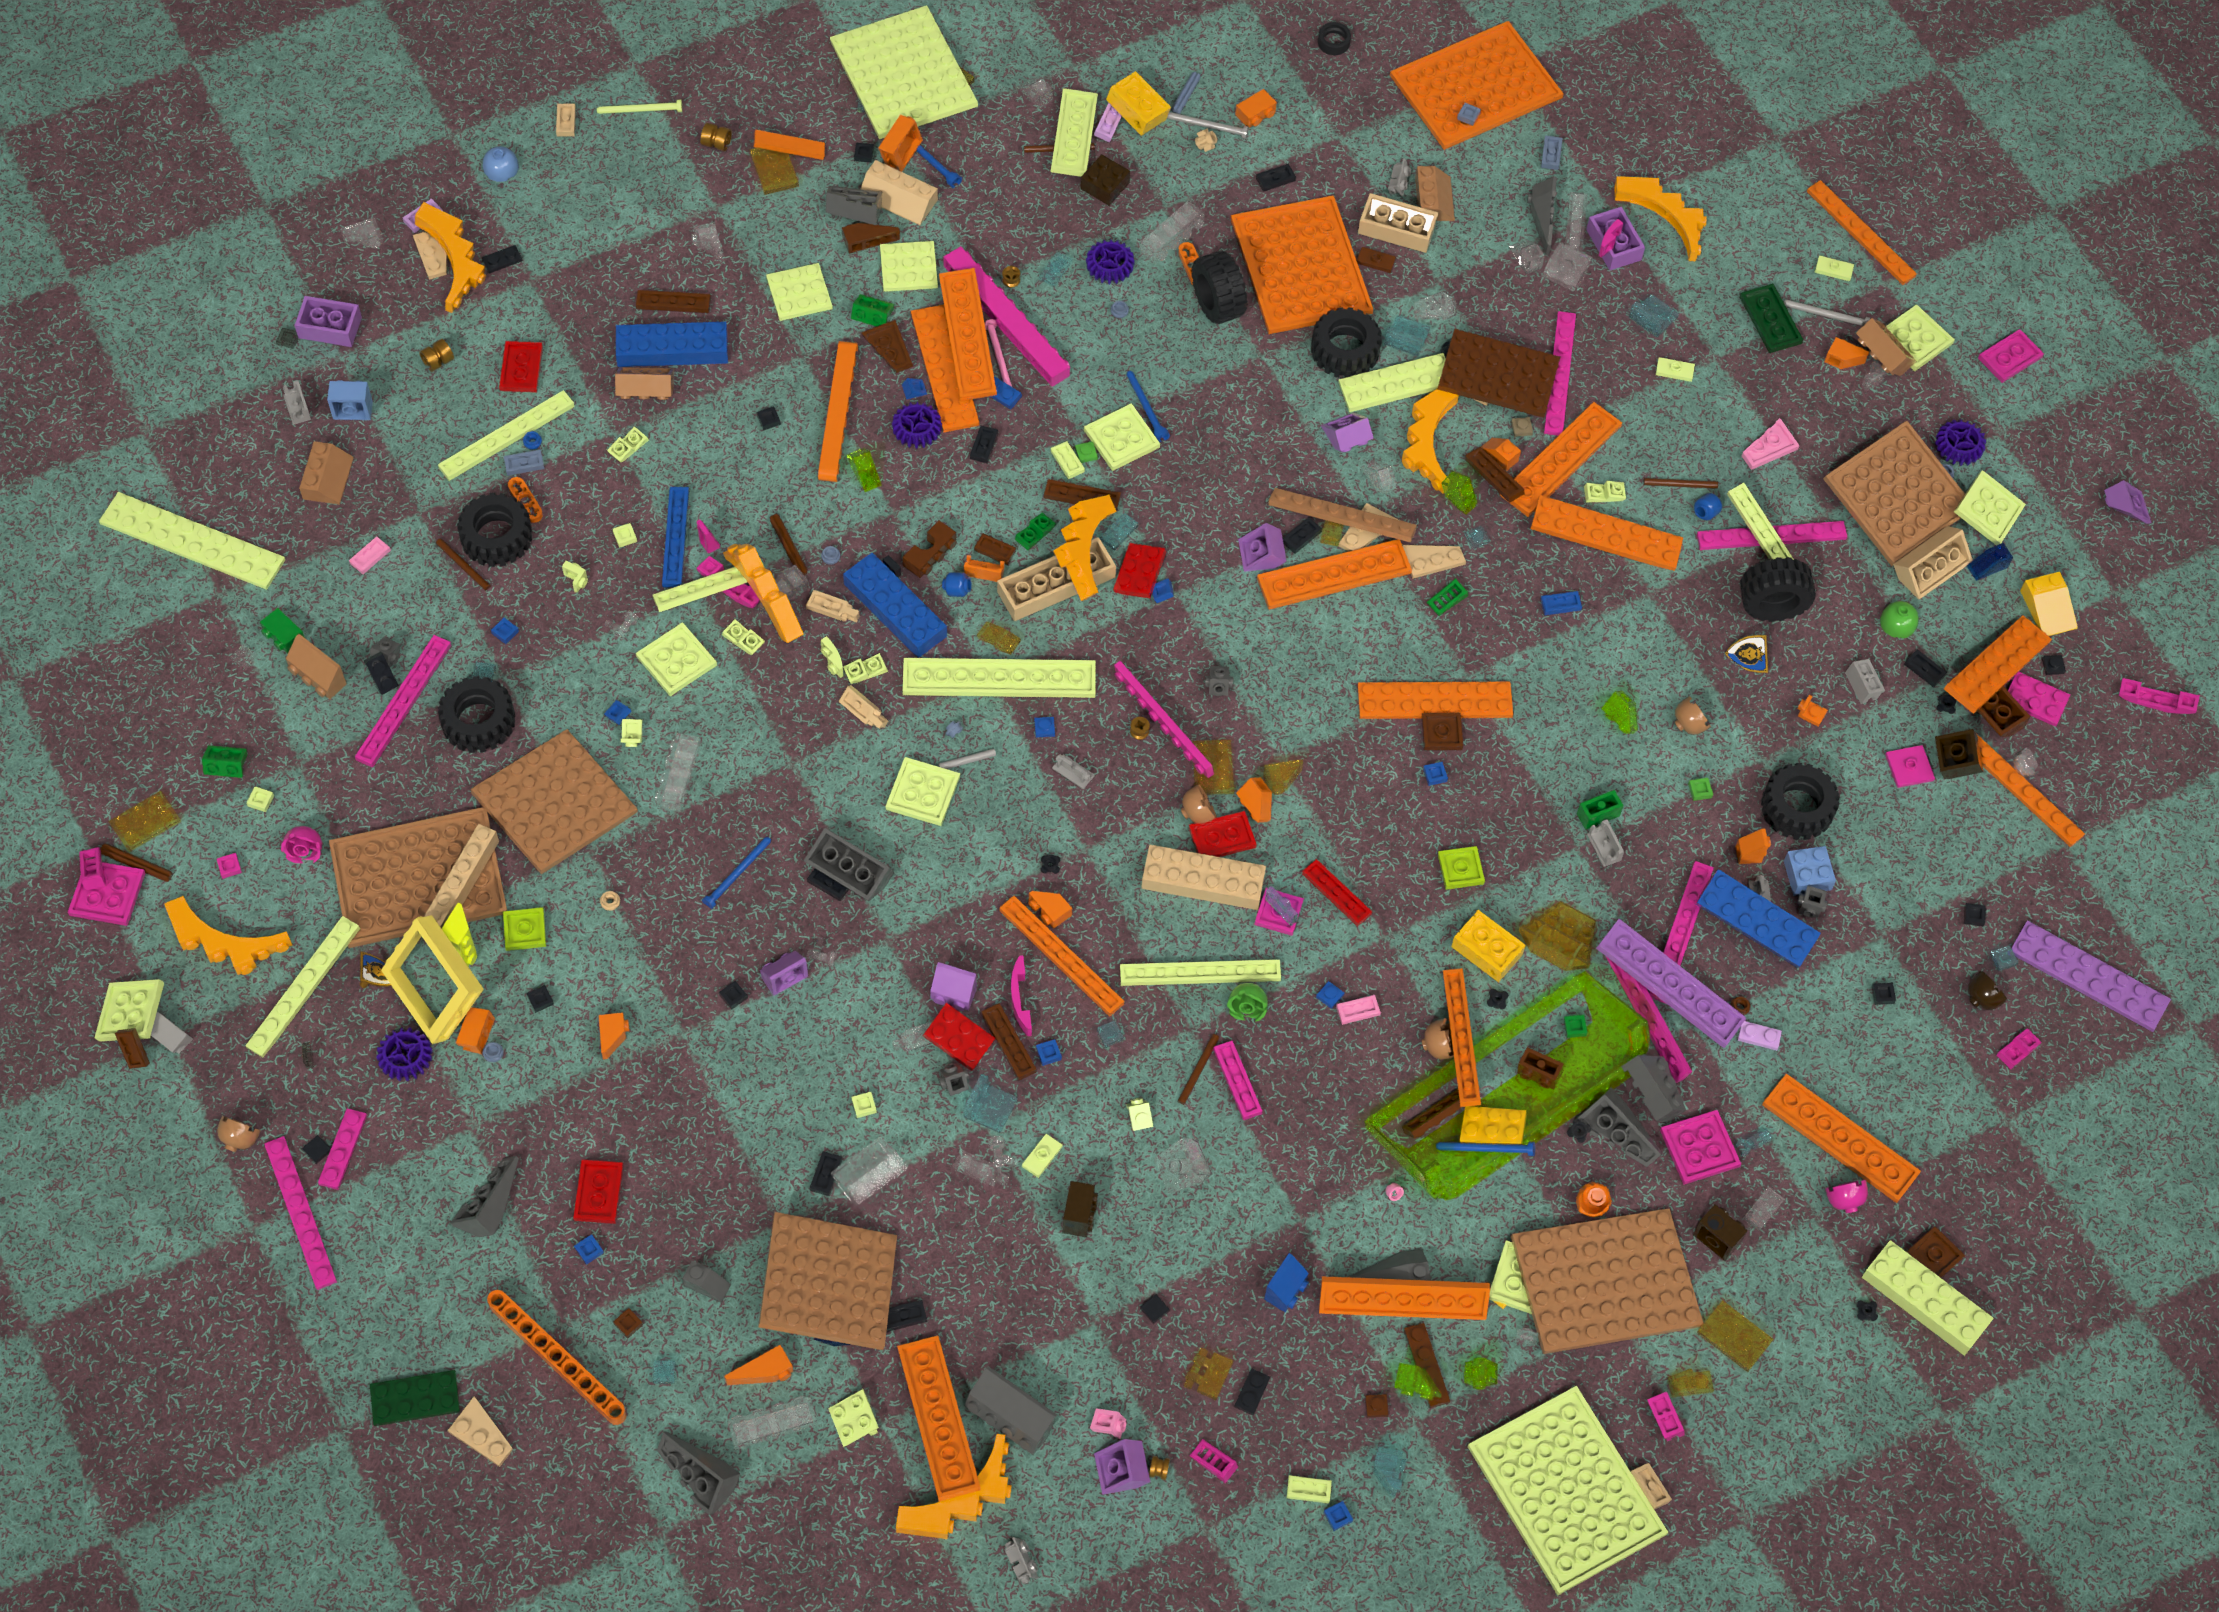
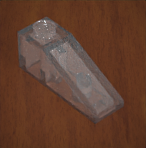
M796 565L785 568L775 580L779 591L786 594L789 601L809 589L807 578ZM760 603L758 606L759 615L763 617L768 613L763 604Z

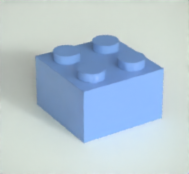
M342 380L329 382L327 401L333 419L371 420L373 401L367 382Z
M1826 846L1787 852L1784 864L1793 896L1800 895V893L1804 894L1807 886L1825 891L1832 890L1836 879Z

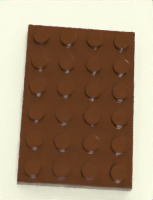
M1454 329L1437 390L1544 418L1560 356Z

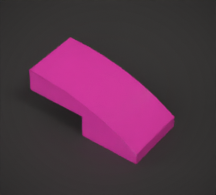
M1619 219L1609 227L1604 235L1599 252L1601 258L1614 248L1616 237L1621 234L1623 222Z
M2027 1028L2016 1036L2011 1043L2000 1050L1996 1056L2012 1069L2042 1042Z

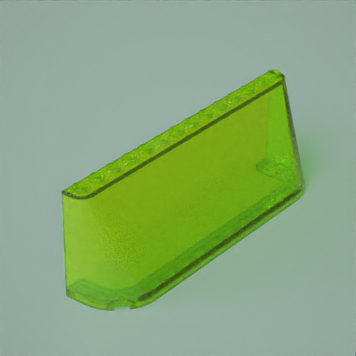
M1586 971L1575 976L1556 991L1544 997L1534 1006L1528 1008L1525 1012L1513 1018L1509 1023L1473 1046L1475 1062L1477 1063L1581 991L1585 997L1592 1018V1023L1586 1026L1587 1036L1569 1038L1545 1054L1564 1063L1563 1073L1554 1090L1543 1088L1538 1082L1526 1080L1520 1074H1516L1481 1098V1105L1474 1106L1526 1110L1527 1117L1522 1145H1528V1142H1535L1536 1144L1588 1108L1610 1087L1615 1089L1624 1083L1631 1075L1628 1070L1624 1072L1621 1066L1636 1056L1647 1054L1650 1044L1648 1021ZM1454 1060L1364 1120L1366 1129L1432 1198L1436 1200L1437 1198H1443L1445 1201L1461 1196L1521 1154L1512 1152L1438 1150L1436 1148L1438 1142L1460 1143L1464 1111L1410 1148L1398 1144L1379 1130L1456 1077Z

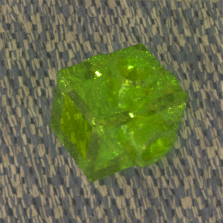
M1476 1357L1473 1361L1465 1362L1464 1383L1473 1386V1389L1483 1390L1486 1386L1497 1384V1363L1482 1357Z

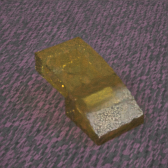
M1325 520L1320 543L1338 547L1343 525Z
M986 622L977 634L978 639L992 644L997 650L1010 655L1021 642V639L1013 633L990 622Z

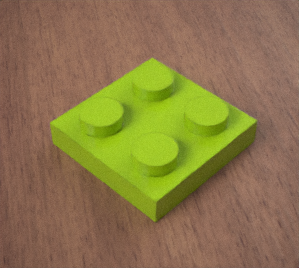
M1477 846L1438 851V859L1446 890L1484 885L1485 879Z
M543 907L503 912L506 951L546 947Z

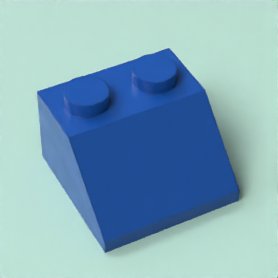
M1290 1253L1267 1285L1264 1300L1285 1313L1288 1308H1294L1298 1301L1296 1296L1299 1291L1304 1292L1309 1284V1281H1307L1309 1273Z

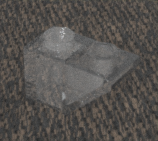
M1523 240L1509 246L1526 274L1542 269L1545 255L1536 242Z

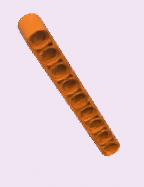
M839 341L818 470V480L838 481L839 459H841L842 443L844 442L845 435L844 428H846L847 422L846 413L849 410V397H851L852 390L851 382H853V369L856 364V351H858V343Z
M493 1290L489 1293L487 1301L491 1311L613 1425H619L625 1421L627 1415L624 1405L503 1291ZM495 1300H503L500 1305H493ZM509 1314H518L516 1318L508 1319ZM527 1326L532 1327V1330H531L530 1332H528V1333H523V1332H522V1330H523L525 1327H527ZM539 1341H547L546 1345L542 1347L537 1346ZM555 1354L562 1355V1357L559 1360H552V1357ZM570 1368L577 1369L574 1374L569 1375L566 1373ZM584 1382L592 1383L589 1388H581ZM599 1396H606L604 1402H596ZM612 1411H621V1414L619 1416H611Z

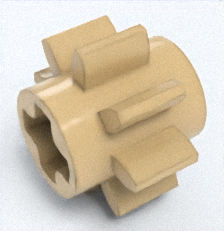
M1205 129L1197 133L1198 137L1195 138V143L1200 150L1204 149L1207 152L1215 148L1214 144L1217 143V137L1213 131Z

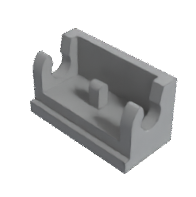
M298 380L293 382L294 388L288 389L286 385L283 387L285 393L283 396L293 425L311 420Z
M1869 659L1853 662L1845 672L1860 704L1866 703L1870 698L1876 700L1885 691Z
M1608 820L1602 821L1601 825L1597 828L1593 825L1587 836L1603 867L1621 861L1624 851Z
M157 1011L151 1036L171 1052L179 1054L193 1038Z

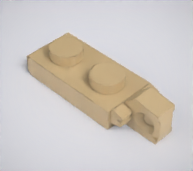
M813 590L806 604V609L840 621L848 619L857 622L860 617L859 611L852 609L853 607L848 601Z
M852 685L846 688L839 702L863 723L871 726L875 725L879 729L885 728L889 721L880 715L882 713L881 710Z

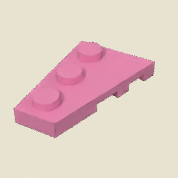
M1779 418L1771 428H1768L1759 439H1756L1743 451L1742 458L1752 470L1798 450L1799 444Z

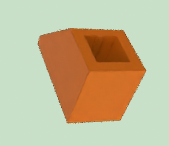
M1836 337L1824 362L1839 369L1865 364L1869 351Z
M1261 777L1250 778L1236 794L1240 798L1241 804L1247 807L1251 817L1256 822H1268L1271 820L1272 791Z
M1760 829L1738 839L1735 846L1738 864L1762 863L1764 856L1767 855V849L1771 845L1766 829Z
M1031 891L1029 893L1028 904L1033 911L1041 908L1040 917L1045 925H1050L1054 929L1072 916V907L1060 894Z

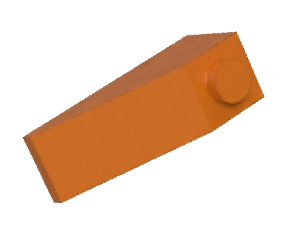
M781 1345L726 1374L724 1378L727 1385L768 1383L778 1380L785 1381L791 1377V1373L794 1371L793 1365Z

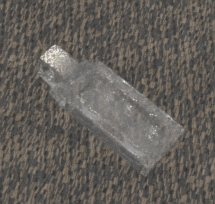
M932 1022L901 1033V1038L892 1041L894 1051L905 1048L906 1052L933 1044L923 1037V1034Z
M962 1149L952 1166V1169L988 1186H994L995 1183L1007 1186L1009 1182V1176L1001 1173L1002 1169Z

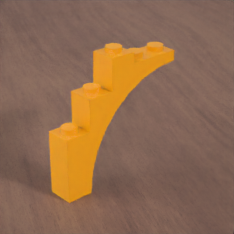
M1616 177L1614 185L1615 200L1641 205L1666 219L1682 238L1687 250L1688 261H1696L1697 255L1700 256L1701 245H1698L1702 228L1706 226V216L1703 215V209L1684 208V201H1681V193H1662L1659 178Z
M423 202L415 214V225L430 234L441 245L451 262L454 279L451 291L445 301V311L452 313L455 308L458 309L460 307L462 296L464 294L467 295L471 287L476 288L478 284H483L486 278V274H484L485 266L472 261L475 255L473 251L474 243L461 238L464 232L463 221Z
M1436 389L1413 405L1412 416L1417 422L1408 427L1407 440L1412 446L1403 451L1402 464L1406 469L1410 468L1413 473L1419 469L1420 474L1431 481L1433 488L1444 494L1449 490L1450 480L1443 473L1436 459L1433 435L1439 421L1447 411L1457 404L1459 395Z
M1110 495L1080 501L1070 507L1068 511L1073 522L1061 529L1066 543L1053 550L1060 567L1067 568L1081 601L1087 600L1098 593L1090 564V546L1092 536L1100 521L1117 512Z
M733 544L729 546L728 550L723 552L725 559L738 569L752 587L772 620L780 638L789 643L802 636L804 633L787 595L779 591L771 571L764 568L756 548L750 544Z
M184 896L164 903L183 951L186 949L194 950L202 943L210 963L221 962L227 956H230L237 975L251 973L254 968H257L255 960H265L270 954L285 952L290 946H293L287 931L273 936L246 938L224 934L213 929L195 915L189 908Z
M996 1435L993 1451L985 1467L977 1476L981 1488L980 1491L930 1505L918 1507L899 1506L896 1533L948 1539V1534H953L954 1520H951V1518L977 1521V1515L981 1516L983 1503L979 1501L1005 1504L1006 1498L1011 1496L1012 1485H1008L1007 1477H1000L1005 1476L1006 1463H1002L1003 1455H1008L1009 1442H1005V1435Z

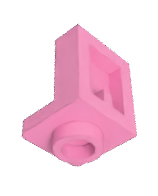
M1096 1408L1090 1429L1094 1432L1112 1434L1115 1438L1121 1439L1122 1433L1126 1429V1419L1117 1411Z

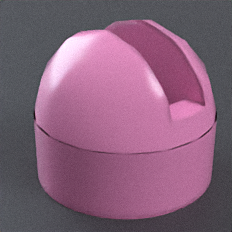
M1397 1183L1387 1185L1385 1190L1386 1195L1392 1201L1399 1200L1404 1194L1403 1188ZM1394 1190H1395L1396 1193H1397L1396 1196H1392V1195H1393L1392 1192H1393Z

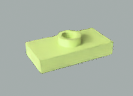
M1819 256L1815 273L1850 281L1854 264Z
M1659 357L1656 375L1692 382L1695 364Z
M1068 441L1051 448V453L1068 479L1085 472V468Z
M1045 1134L1024 1161L1022 1167L1039 1178L1062 1149L1063 1145Z
M1289 1475L1287 1498L1329 1503L1332 1480Z

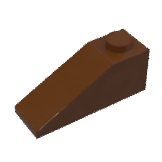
M856 223L842 227V238L850 254L879 246L880 244L900 240L899 227Z

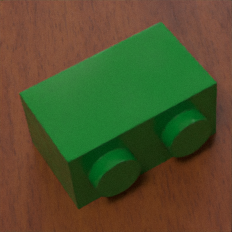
M279 608L260 621L262 634L267 639L272 638L276 648L279 651L284 650L287 654L296 636L300 634L304 637L303 631Z
M1613 790L1580 803L1577 816L1585 830L1593 825L1601 824L1604 820L1610 821L1620 817L1624 805L1616 791Z

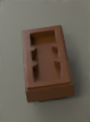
M1362 247L1357 264L1391 274L1396 256Z
M982 533L974 547V551L996 561H1004L1005 565H1008L1016 552V547Z
M136 1028L122 1029L115 1033L129 1069L147 1067L150 1064Z

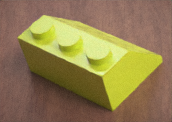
M457 903L443 925L442 930L464 962L469 966L475 963L477 953L462 904Z

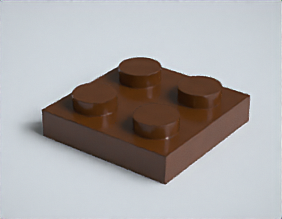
M1422 713L1424 751L1463 750L1461 713Z
M1936 1226L1907 1251L1909 1255L1941 1279L1965 1257Z

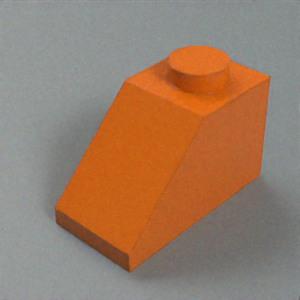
M1491 438L1481 446L1505 471H1508L1519 461L1521 450L1508 439Z
M623 1013L599 1015L603 1060L611 1056L626 1039V1032L630 1031L629 1020H625Z

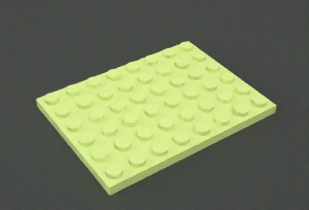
M927 5L830 37L832 46L879 139L886 137L900 114L905 117H912L918 127L978 107V102Z
M1577 1386L1468 1444L1470 1452L1557 1595L1562 1594L1668 1534L1667 1529Z

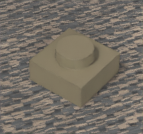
M1530 417L1513 418L1511 420L1514 437L1533 435Z

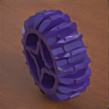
M1112 239L1109 242L1103 240L1102 244L1097 242L1096 246L1092 245L1086 258L1087 270L1090 271V276H1094L1095 280L1101 278V283L1108 280L1109 285L1112 280L1117 284L1118 279L1123 282L1125 277L1129 278L1135 262L1130 247H1126L1125 243L1120 244L1119 240L1113 242ZM1101 256L1102 259H1100V261L1097 262L1096 260ZM1124 260V263L1119 266L1120 261Z
M918 401L916 405H912L910 402L908 407L903 405L902 410L898 409L897 414H894L892 422L893 434L896 435L897 441L901 440L902 445L907 443L910 448L912 444H915L917 449L918 444H921L925 448L926 442L931 445L932 440L937 441L938 436H940L942 428L941 417L938 415L937 409L933 410L932 405L927 407L925 402L919 405Z
M1953 419L1951 423L1947 422L1939 429L1935 445L1937 446V451L1941 452V457L1947 456L1946 462L1951 459L1953 460V465L1958 461L1960 466L1964 462L1968 466L1971 462L1975 463L1977 459L1982 457L1986 445L1985 433H1980L1981 428H1975V423L1971 425L1969 420L1963 422L1960 419L1957 422Z
M401 1027L398 1033L393 1030L392 1036L386 1034L385 1038L387 1041L380 1040L382 1047L377 1048L378 1055L376 1056L377 1061H379L378 1065L383 1069V1073L385 1075L389 1074L391 1079L396 1077L398 1081H401L403 1076L406 1081H409L410 1075L417 1079V1072L424 1074L422 1067L429 1068L428 1062L432 1061L430 1054L433 1053L430 1041L426 1040V1035H420L418 1030L413 1032L410 1027L406 1032ZM397 1045L396 1050L389 1056L391 1049ZM401 1048L406 1052L408 1060L403 1056ZM420 1052L417 1060L412 1063V1059ZM401 1063V1064H405L406 1066H396V1065Z

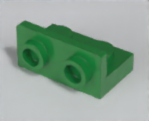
M860 294L853 303L851 319L878 327L887 323V318L894 310V304Z
M208 745L202 757L203 774L242 778V766L248 755L247 749Z

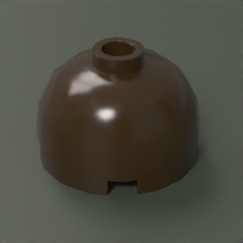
M1979 971L1968 984V992L1971 996L1969 1001L1974 1007L1980 1006L1984 1010H1993L2007 1001L2004 993L1998 990L1996 983L1985 972Z

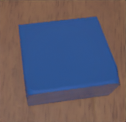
M907 378L902 384L906 399L927 395L922 379Z

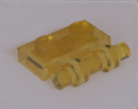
M1200 1348L1198 1354H1195L1193 1358L1194 1363L1191 1370L1187 1371L1184 1387L1191 1389L1194 1383L1200 1384L1197 1389L1198 1393L1217 1400L1233 1365V1360L1215 1352L1212 1358L1208 1359L1206 1358L1208 1351ZM1201 1366L1207 1367L1204 1376L1198 1374Z

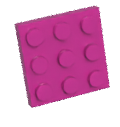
M102 862L105 886L91 890H85L80 875L68 910L69 916L128 926L146 874L144 869Z
M1718 1110L1673 1123L1660 1129L1683 1185L1741 1166L1739 1157Z

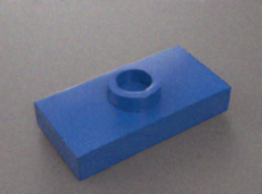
M1578 591L1541 596L1540 599L1544 615L1582 610Z

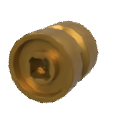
M707 122L702 129L701 145L707 147L715 146L718 150L726 151L727 147L725 145L731 142L732 130L726 127L718 129L717 125Z
M443 339L433 343L432 348L428 346L419 351L423 363L431 366L429 368L431 372L440 368L441 363L447 364L454 360L453 352Z

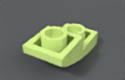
M633 427L623 439L619 437L607 451L619 462H623L648 442L649 439L636 427Z
M1606 481L1604 485L1586 483L1584 486L1586 502H1613L1626 499L1624 482Z
M734 620L722 632L725 638L750 655H753L765 642L751 629L748 631L737 620Z
M826 636L821 640V652L828 659L827 668L831 674H837L841 678L843 677V666L840 655L834 644Z
M880 653L864 661L858 659L843 667L851 684L888 672Z

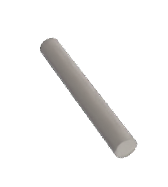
M993 748L938 763V766L950 769L994 757L996 752Z

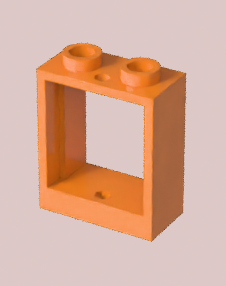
M900 114L878 147L886 165L901 172L904 170L923 141L916 121L910 116L905 117Z

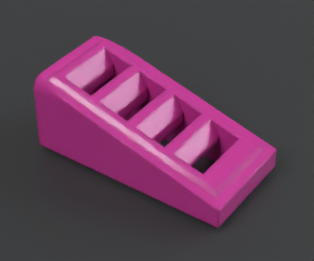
M698 520L699 541L706 552L711 553L719 549L720 544L701 520Z
M100 848L80 851L81 882L85 890L105 886Z
M1203 1439L1190 1454L1191 1458L1224 1483L1228 1481L1238 1468L1235 1460ZM1207 1448L1208 1451L1203 1458L1197 1455L1200 1451L1202 1453ZM1214 1453L1215 1456L1209 1463L1206 1462L1211 1454ZM1219 1459H1221V1463L1218 1465L1217 1468H1215L1214 1465Z

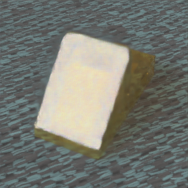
M1688 1369L1668 1377L1672 1398L1714 1392L1710 1371L1693 1373L1692 1369Z

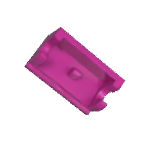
M1667 1392L1647 1399L1664 1439L1670 1441L1675 1436L1681 1437L1685 1435L1683 1426Z

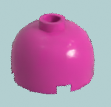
M296 826L290 829L284 836L281 851H284L286 858L293 863H303L301 860H314V863L320 858L322 840L316 830L307 826ZM312 849L310 857H307L305 859L299 857L308 855L309 850Z
M1862 1180L1861 1184L1858 1181L1839 1184L1833 1187V1190L1830 1187L1825 1188L1830 1204L1838 1210H1845L1846 1213L1858 1211L1857 1207L1863 1205L1868 1197L1866 1180Z

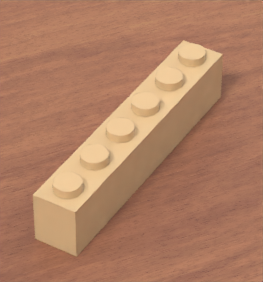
M478 824L426 912L425 916L432 915L441 929L457 903L463 905L498 845L499 839L495 830Z

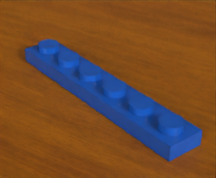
M670 487L662 578L663 587L674 588L682 585L689 487Z

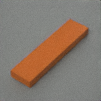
M755 129L754 147L815 159H824V142Z

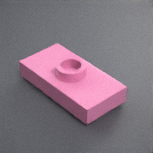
M375 537L354 555L349 562L360 573L365 574L388 554L391 549L381 539Z
M1375 995L1336 1004L1342 1025L1381 1014Z

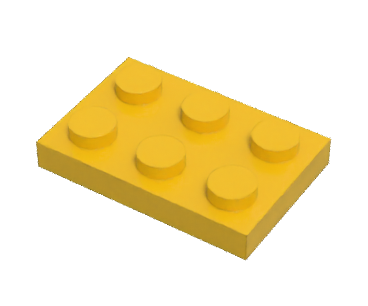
M1466 1106L1460 1143L1522 1145L1527 1112L1526 1110Z

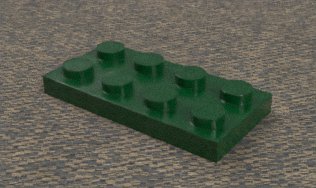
M1774 284L1740 293L1739 297L1769 353L1803 343V338Z
M456 1370L370 1384L374 1426L460 1412Z

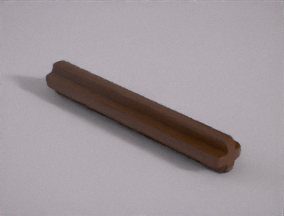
M779 514L771 515L770 522L798 576L806 575L808 569Z
M105 843L100 848L102 855L130 867L144 869L145 873L165 882H169L173 876L170 870Z

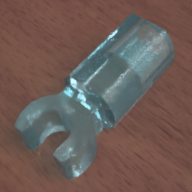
M1765 1128L1751 1135L1747 1140H1739L1735 1147L1744 1146L1746 1148L1741 1153V1156L1744 1157L1749 1154L1751 1149L1755 1150L1772 1141V1136Z

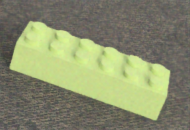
M1891 1240L1862 1276L1864 1280L1964 1356L1993 1320L1992 1316Z

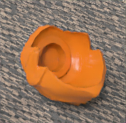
M1589 1182L1582 1186L1576 1197L1579 1213L1589 1217H1598L1607 1212L1611 1206V1196L1607 1186L1596 1182Z

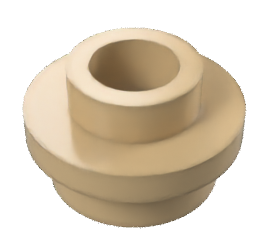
M607 891L601 896L600 904L605 910H614L620 905V897L613 891ZM613 899L614 902L609 904L607 900Z

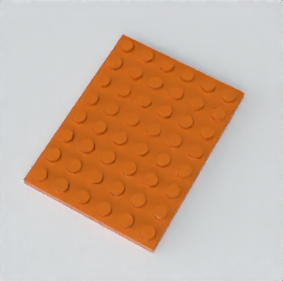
M1509 21L1390 71L1392 80L1444 150L1562 99L1564 94ZM1464 103L1481 109L1480 115L1473 126L1457 120Z
M1334 195L1231 215L1230 220L1268 334L1314 326L1323 314L1327 315L1328 311H1337V308L1342 307L1343 309L1350 307L1356 311L1359 309L1365 315L1373 314L1374 309Z

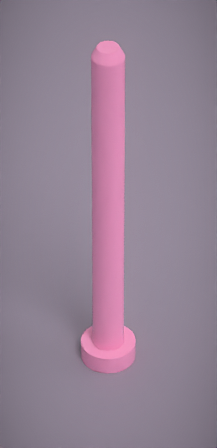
M993 319L984 322L985 329L989 332L1002 380L1012 387L995 330L997 327L996 321Z

